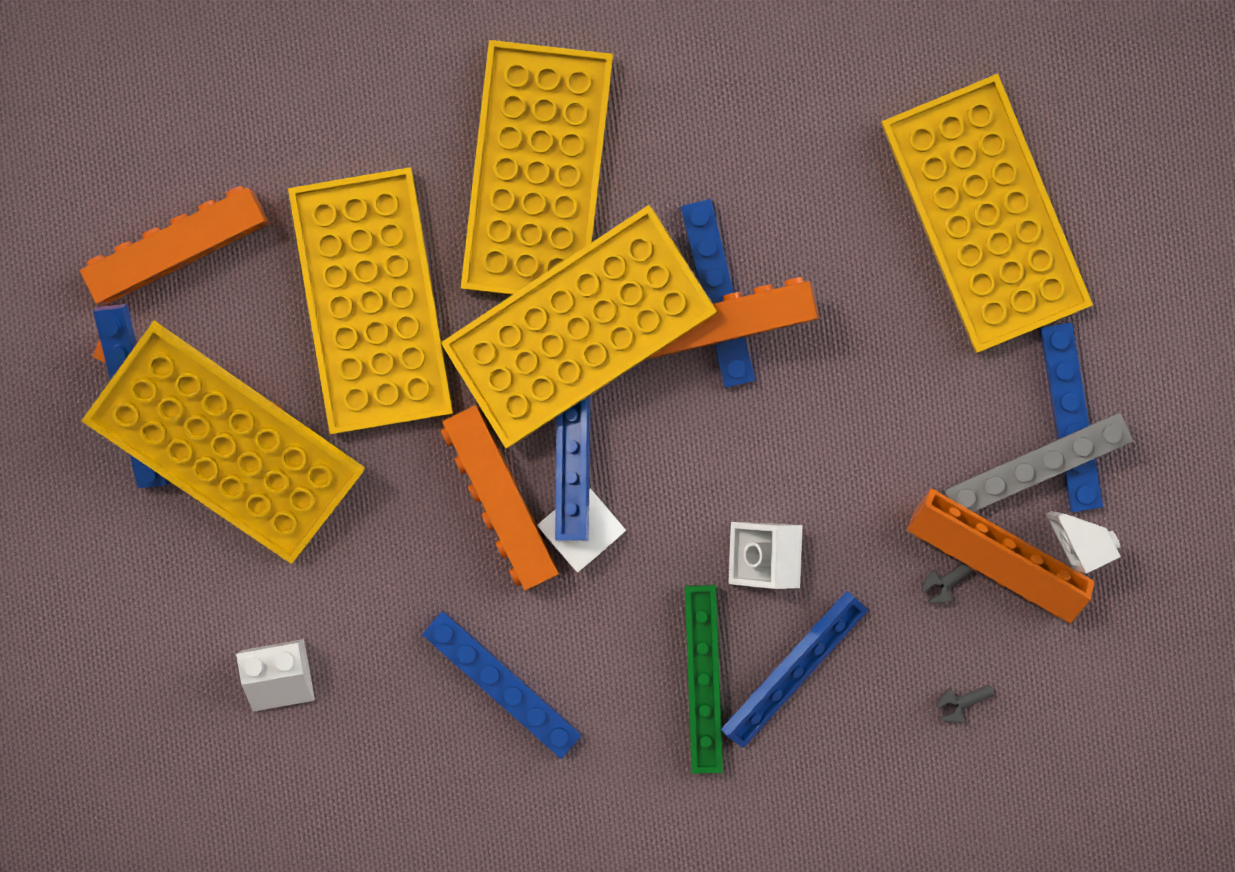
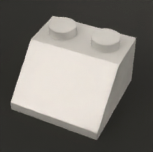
M1053 511L1046 513L1074 570L1087 574L1121 557L1117 550L1121 546L1112 530L1108 532L1105 527L1064 513Z
M731 522L728 584L771 589L800 588L802 525Z
M304 639L246 649L236 654L241 685L253 712L315 700Z

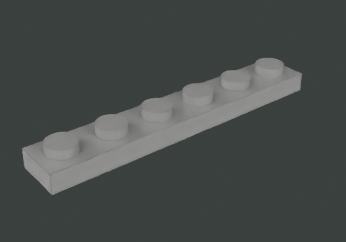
M1118 412L945 489L950 499L974 512L1133 442V439L1121 413Z

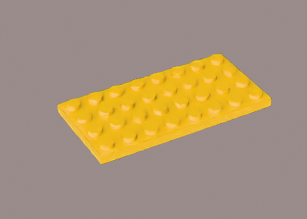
M489 40L461 289L513 295L592 243L613 54Z
M998 74L883 120L880 123L975 353L1093 306Z
M412 168L288 188L329 433L337 434L454 414Z
M648 205L442 341L441 344L505 448H510L711 318L718 311L657 214Z
M155 320L81 420L290 564L295 561L361 476L365 468Z

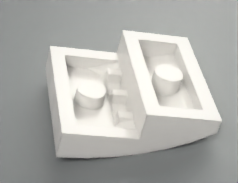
M591 488L589 490V541H555L556 509L537 525L577 573L626 531Z

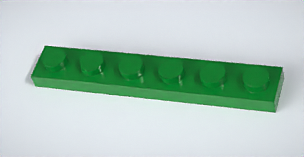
M716 584L685 585L691 774L723 773Z

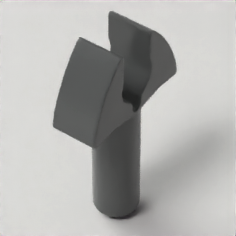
M965 563L945 576H937L935 571L932 570L925 578L921 591L925 592L934 584H942L940 592L928 601L932 603L953 600L949 594L951 586L975 570Z
M986 685L965 695L957 696L949 688L939 697L935 707L939 708L947 703L956 705L951 713L944 714L940 718L949 722H964L965 719L962 714L965 708L993 697L994 690L990 685Z

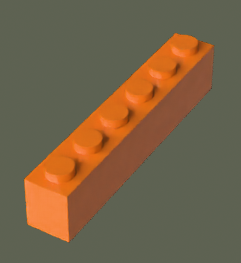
M243 186L233 188L226 193V198L215 202V200L207 201L198 206V212L190 216L187 213L181 214L171 219V225L162 230L159 227L150 229L142 234L143 239L133 244L131 241L124 242L114 248L115 253L107 257L99 255L86 262L87 267L79 271L95 303L105 306L269 225L270 223L255 192L249 187L245 189Z
M797 277L784 281L785 287L773 289L772 284L753 288L754 294L742 297L741 292L724 295L723 302L713 304L718 311L717 314L646 360L819 320L820 317L812 282H804L803 277Z
M474 405L442 421L445 427L440 430L448 447L454 445L459 455L454 458L457 467L462 475L467 473L472 482L468 486L474 501L476 503L481 501L486 511L482 513V517L489 531L495 529L500 539L495 543L502 558L508 557L513 566L509 572L517 587L522 585L525 591L558 575L560 572L479 406Z
M930 488L912 514L907 531L914 534L918 539L925 540L942 550L945 554L967 564L971 569L983 573L995 580L999 585L1011 589L1023 596L1027 601L1046 609L1055 617L1071 624L1091 600L1094 580Z

